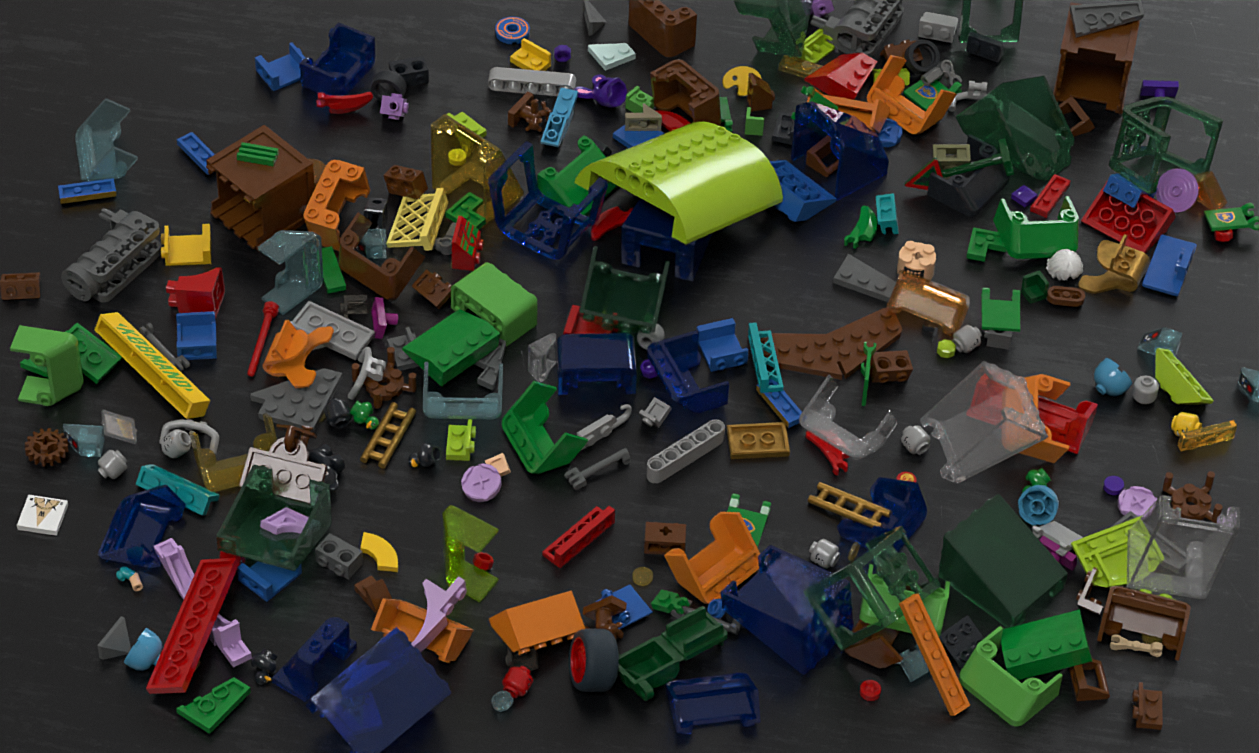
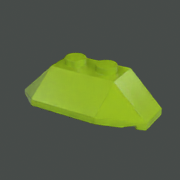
M1157 348L1155 378L1159 381L1160 387L1171 395V400L1178 405L1212 404L1214 400L1169 349Z

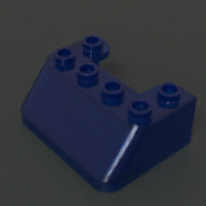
M698 330L652 343L647 348V357L672 400L695 413L727 405L729 393L728 381L699 389L688 370L699 365L701 362V355L698 352Z

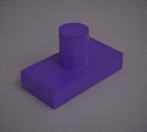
M1143 80L1140 96H1155V104L1158 106L1164 105L1166 103L1165 96L1176 97L1179 82Z

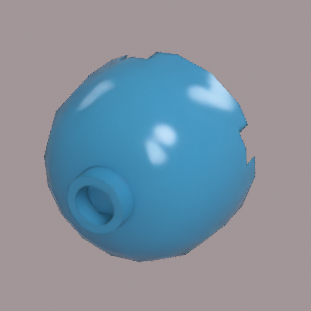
M1108 358L1101 361L1095 369L1094 381L1097 384L1096 389L1103 395L1105 393L1109 396L1122 395L1133 383L1125 371L1121 372L1118 369L1119 365Z
M1045 485L1030 486L1021 494L1018 500L1019 514L1031 525H1045L1051 522L1058 512L1059 501L1057 495L1051 488Z
M146 628L124 660L127 666L135 670L143 671L149 669L152 665L156 666L163 648L159 636Z

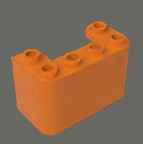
M340 160L328 162L303 214L313 243L324 247L332 246L334 250L340 251L341 238L339 237L340 231L337 230V227L340 223L339 215L345 202L355 203L356 198L360 196L367 198L370 193L364 167Z

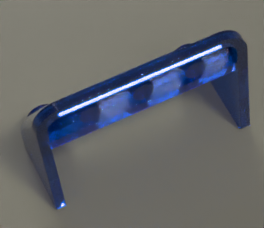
M166 484L125 497L116 510L98 555L102 559L147 568L161 566L162 562L155 552L154 546L160 543L170 520L178 521L183 516L182 512L186 504Z
M746 673L707 676L666 683V691L677 733L691 734L693 725L740 720L742 726L750 727L754 726L755 723L761 722L759 692Z

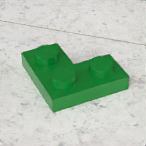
M468 192L445 212L446 218L457 223L458 216H463L479 230L486 224V218L477 214L476 211L484 205V200Z
M973 227L966 258L985 262L988 249L1002 252L1007 251L999 232Z

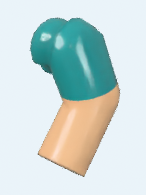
M121 567L117 571V578L121 579V581H124L126 578L130 580L134 591H140L143 588L137 572L128 567Z

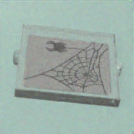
M102 410L101 424L103 425L104 435L132 444L137 443V430L135 429L134 419Z

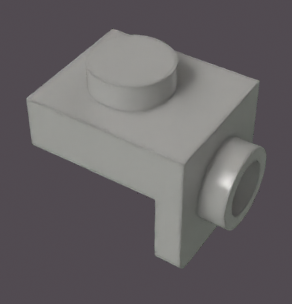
M654 397L645 411L641 410L639 414L642 416V421L650 427L655 425L659 428L672 408Z

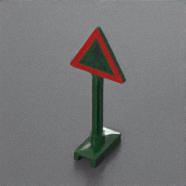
M1006 138L998 140L999 154L953 168L941 170L937 157H934L905 182V186L928 190L929 178L932 172L947 178L1000 164L1003 165L1007 176L1014 175Z

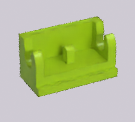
M818 29L798 44L797 58L812 63L819 62L835 49V46L827 41V39L832 41L833 38L823 34V29Z

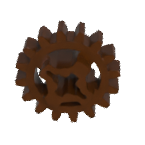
M41 428L40 433L34 431L33 437L28 436V442H25L26 456H28L29 461L34 460L35 465L41 462L44 467L46 463L53 466L54 461L60 463V457L66 458V452H69L68 439L65 438L64 433L59 434L58 429L52 432L51 428H48L47 431Z

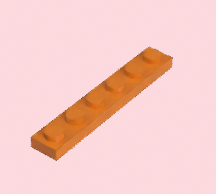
M913 594L900 602L899 606L950 716H955L970 706L969 701L920 595Z

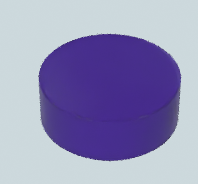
M1109 476L1105 479L1103 488L1110 495H1119L1123 491L1124 481L1118 476Z

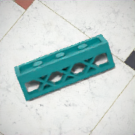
M749 323L748 340L760 393L783 391L784 387L771 330L758 331L757 323ZM760 338H768L765 344L761 343ZM764 350L771 354L768 358L764 357ZM767 364L774 368L772 372L767 371ZM769 380L776 381L778 385H769Z
M154 464L142 466L136 481V485L201 515H206L210 503L218 501L220 497L219 494Z

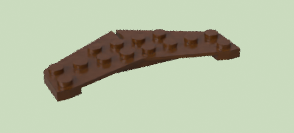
M887 307L827 334H771L779 368L842 380V373L845 379H847L861 368L862 363L866 364L867 356L863 351L864 342H867L868 347H873V344L876 343V352H882L901 337L902 327L893 307ZM760 338L761 343L765 344L768 338ZM763 351L764 357L768 358L771 355L767 351Z

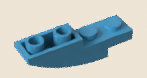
M560 88L553 112H550L541 144L554 147L560 146L574 114L573 109L578 98V91Z

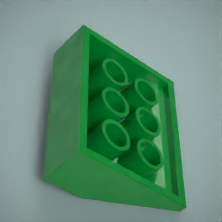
M459 309L404 346L402 350L440 386H443L498 348L500 333L487 321Z
M1080 609L1003 629L1001 645L1006 669L1017 680L1092 661Z

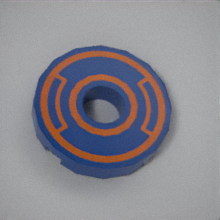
M505 17L499 20L495 26L496 37L506 44H512V42L519 44L522 39L529 37L530 26L522 18Z

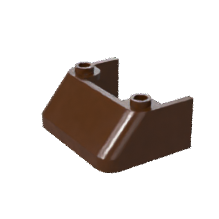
M358 212L341 236L339 267L386 300H396L425 259V256L411 246L401 262L394 258H389L379 267L356 252L355 248L372 225V222Z
M916 581L896 587L927 594ZM861 619L843 646V650L849 656L876 668H887L889 665L903 660L891 646L899 634V630L868 624Z
M1112 586L1108 593L1097 641L1102 640L1103 632L1112 636L1119 634L1121 629H1126L1162 638V644L1166 649L1177 650L1175 660L1179 661L1191 606L1182 601L1125 587Z

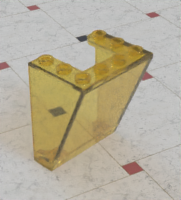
M446 114L431 124L432 188L434 190L444 188L445 193L449 194L472 178L484 186V204L477 209V214L486 218V224L524 195V191L500 148Z

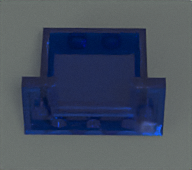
M338 617L327 619L272 677L273 683L307 702L319 689V683L314 681L313 667L327 652L345 661L357 648V642L350 639L349 623Z

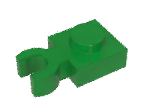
M661 590L651 602L654 610L666 613L675 610L676 613L683 614L682 606H690L687 598L679 597L678 593Z

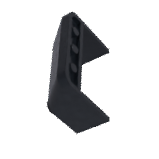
M971 134L968 135L967 144H970V160L975 162L999 154L994 146ZM1002 164L977 169L969 178L962 175H953L946 180L932 172L929 178L927 195L966 216L973 217L978 215L1009 183L1010 176L1006 175Z

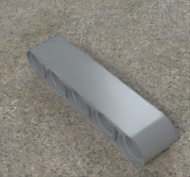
M502 67L492 68L488 79V87L493 91L525 94L528 91L533 94L558 96L560 88L575 90L576 77L570 73Z
M711 420L650 458L647 462L646 476L648 481L660 483L721 445L724 441V423L720 420Z

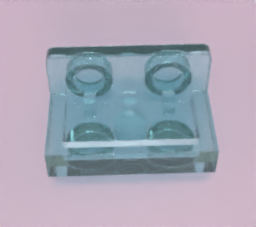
M917 644L914 645L915 650L910 652L907 649L899 655L903 660L895 663V665L901 664L910 682L929 672V668Z

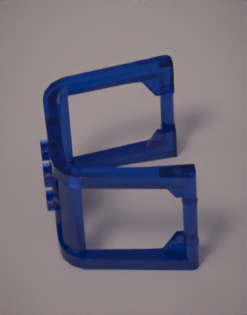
M527 141L488 178L495 221L498 228L509 238L554 260L562 258L567 253L568 248L581 234L599 220L608 187V182L599 177L589 188L588 195L578 205L573 204L570 208L546 197L540 192L537 185L533 144ZM520 158V162L524 165L529 193L505 216L502 188L508 178L507 170ZM593 201L590 216L587 217L580 214ZM536 203L548 209L547 211H541L539 217L534 222L529 223L528 230L525 233L513 228ZM554 213L563 216V218L556 219L554 224H552L551 216ZM574 223L581 225L572 235ZM541 229L544 232V237L538 241L534 238L540 235ZM561 234L558 249L548 246L553 245L556 236Z

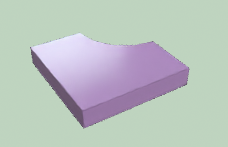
M285 507L262 520L260 527L276 535L285 532L306 535L317 529L318 522Z

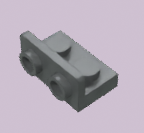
M409 327L405 328V335L387 339L388 347L395 349V365L400 371L419 367L402 350L404 346L416 339L415 333H411Z

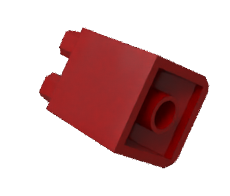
M216 267L208 272L193 276H179L178 281L168 280L166 292L171 293L168 300L169 306L178 307L179 313L214 311L216 319L225 294L222 268Z

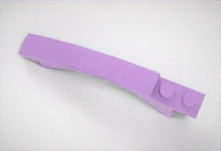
M170 538L155 545L154 550L184 600L194 573L182 546H178ZM218 613L209 635L213 645L219 647L233 667L252 659L251 652L241 640L239 622L236 619L230 622Z
M458 576L445 591L425 579L422 584L427 599V614L418 636L406 649L388 660L370 665H352L348 669L352 676L341 689L343 698L366 692L396 673L422 652L448 625L446 615L452 612L458 600H462L467 592L465 580Z

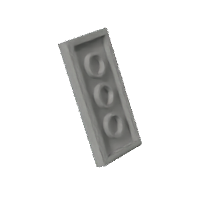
M310 301L305 304L291 322L296 330H303L307 334H310L319 327L331 326L334 329L331 340L321 345L354 360L359 357L362 350L375 336V331Z

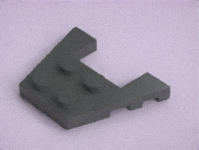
M499 338L498 348L474 363V365L485 369L477 378V384L491 390L494 389L506 349L505 340Z

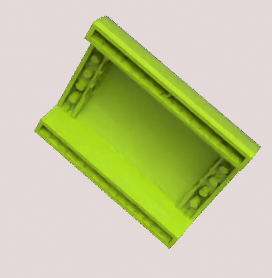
M709 122L687 124L598 160L583 168L575 179V184L588 191L612 182L675 217L672 237L684 244L702 238L783 201L778 176L767 157L756 146L741 138L738 134H733L726 130V128Z

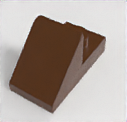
M371 575L354 585L355 591L376 615L382 599H392L383 579L376 581Z

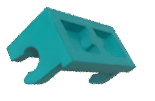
M894 193L876 196L878 225L880 224L882 233L886 234V228L891 227L893 234H899Z

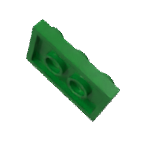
M76 323L67 331V333L73 334L78 339L82 373L96 384L121 362L122 357L80 324Z

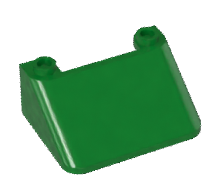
M584 135L578 140V148L581 150V154L558 173L555 168L548 167L537 174V195L575 218L585 217L619 187L612 182H608L588 191L575 184V179L583 168L606 158L593 140Z

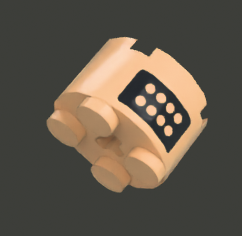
M907 241L905 243V246L899 251L897 273L902 276L903 281L920 285L923 284V281H930L932 279L936 263L934 247L930 244L926 245L914 241Z

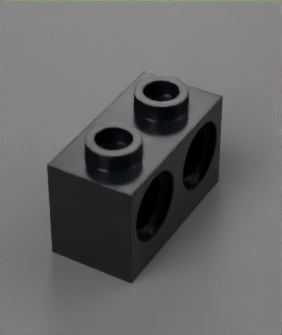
M424 56L389 62V70L402 76L407 87L429 83V69Z

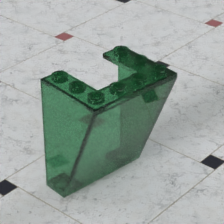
M813 0L733 1L739 14L769 19L772 26L765 37H752L758 51L801 58Z
M253 464L216 535L217 550L295 571L332 524L330 484L310 479L311 505L305 502L275 496L273 470L265 466ZM285 507L309 517L301 534L285 532L276 535L260 527L262 520Z
M999 494L992 499L989 498L980 509H975L970 517L960 521L954 530L948 531L943 537L938 576L944 581L950 582L952 587L1006 628L1021 625L1026 620L1028 607L1048 590H1050L1049 596L1053 598L1065 587L1068 573Z

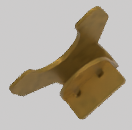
M1124 234L1119 244L1103 240L1097 248V260L1108 271L1100 276H1082L1078 287L1092 294L1113 289L1134 291L1146 272L1150 259L1144 252L1125 246L1126 234Z

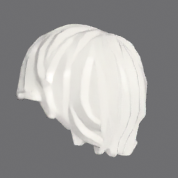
M1069 249L1059 250L1052 258L1047 260L1046 269L1052 278L1057 277L1058 280H1067L1071 277L1075 279L1083 272L1081 258L1077 253Z

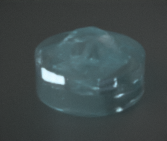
M500 691L493 696L491 703L496 711L501 712L509 709L514 700L508 691Z

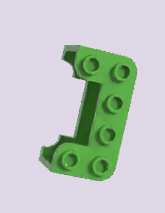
M485 262L451 286V308L454 311L470 309L483 320L490 323L500 333V339L506 341V347L537 325L536 296L510 279L507 274L499 271L493 264Z

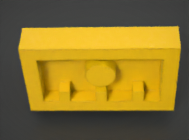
M524 38L521 40V48L510 56V62L522 69L546 71L551 66V53Z

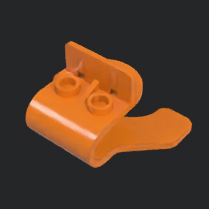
M285 320L281 331L274 337L263 363V369L272 376H287L295 388L309 387L316 377V372L305 368V360L315 347L331 340L334 329L331 326L319 327L310 334H307L303 330H296L289 320Z

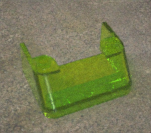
M450 505L442 513L443 556L447 584L450 587L459 576L465 580L466 595L481 602L498 582V578L466 562L464 547L467 546L480 553L498 533V529Z

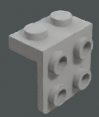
M925 12L923 17L921 16L918 37L952 43L958 18Z

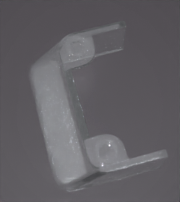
M828 375L801 413L799 422L808 432L849 457L860 460L879 450L898 422L893 413L888 411L877 429L867 433L862 440L833 423L832 420L836 415V410L828 401L838 388V385L833 377Z

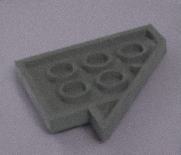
M323 368L315 371L316 377L309 387L295 388L288 380L251 393L250 398L251 401L263 404L258 413L259 419L301 428L302 425L313 427L311 432L314 433L324 414L325 406L332 399L342 380V373Z

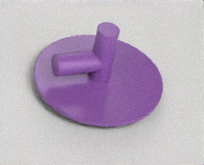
M1177 168L1165 172L1156 185L1158 188L1156 192L1157 200L1172 208L1176 213L1189 209L1198 197L1199 187L1197 180L1189 171Z

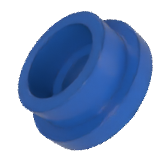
M713 599L708 605V613L720 619L726 613V602L722 599Z

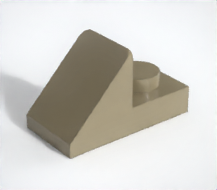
M643 103L642 113H625V131H661L662 115Z

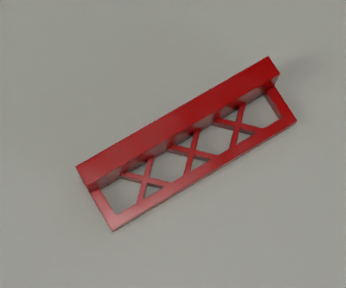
M596 506L542 551V556L561 568L615 523V509L608 506L602 510Z

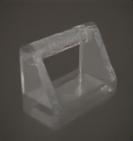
M551 333L528 345V372L538 382L546 380L556 363L557 336L555 333Z

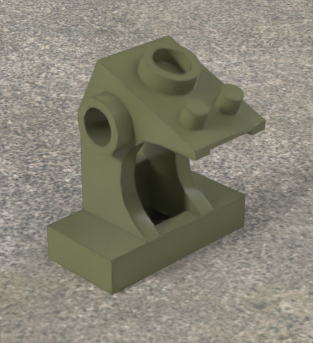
M970 144L933 145L932 147L933 158L937 157L941 170L970 163Z

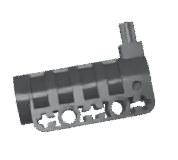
M856 0L841 20L831 16L827 21L814 15L811 25L823 29V34L833 38L834 45L840 51L846 54L864 53L872 58L902 19L904 7L901 3L904 0Z
M103 208L99 217L110 222L111 230L102 237V241H97L91 246L89 252L82 254L78 258L77 263L71 264L62 272L61 277L66 289L81 301H88L91 298L99 302H109L161 255V243L155 239L160 233L157 221L138 211H131L128 214L120 209L117 213ZM138 258H145V259H146V260L143 261V262H138V261H137ZM114 280H120V281H121V282L118 283V284L112 283V281H114Z

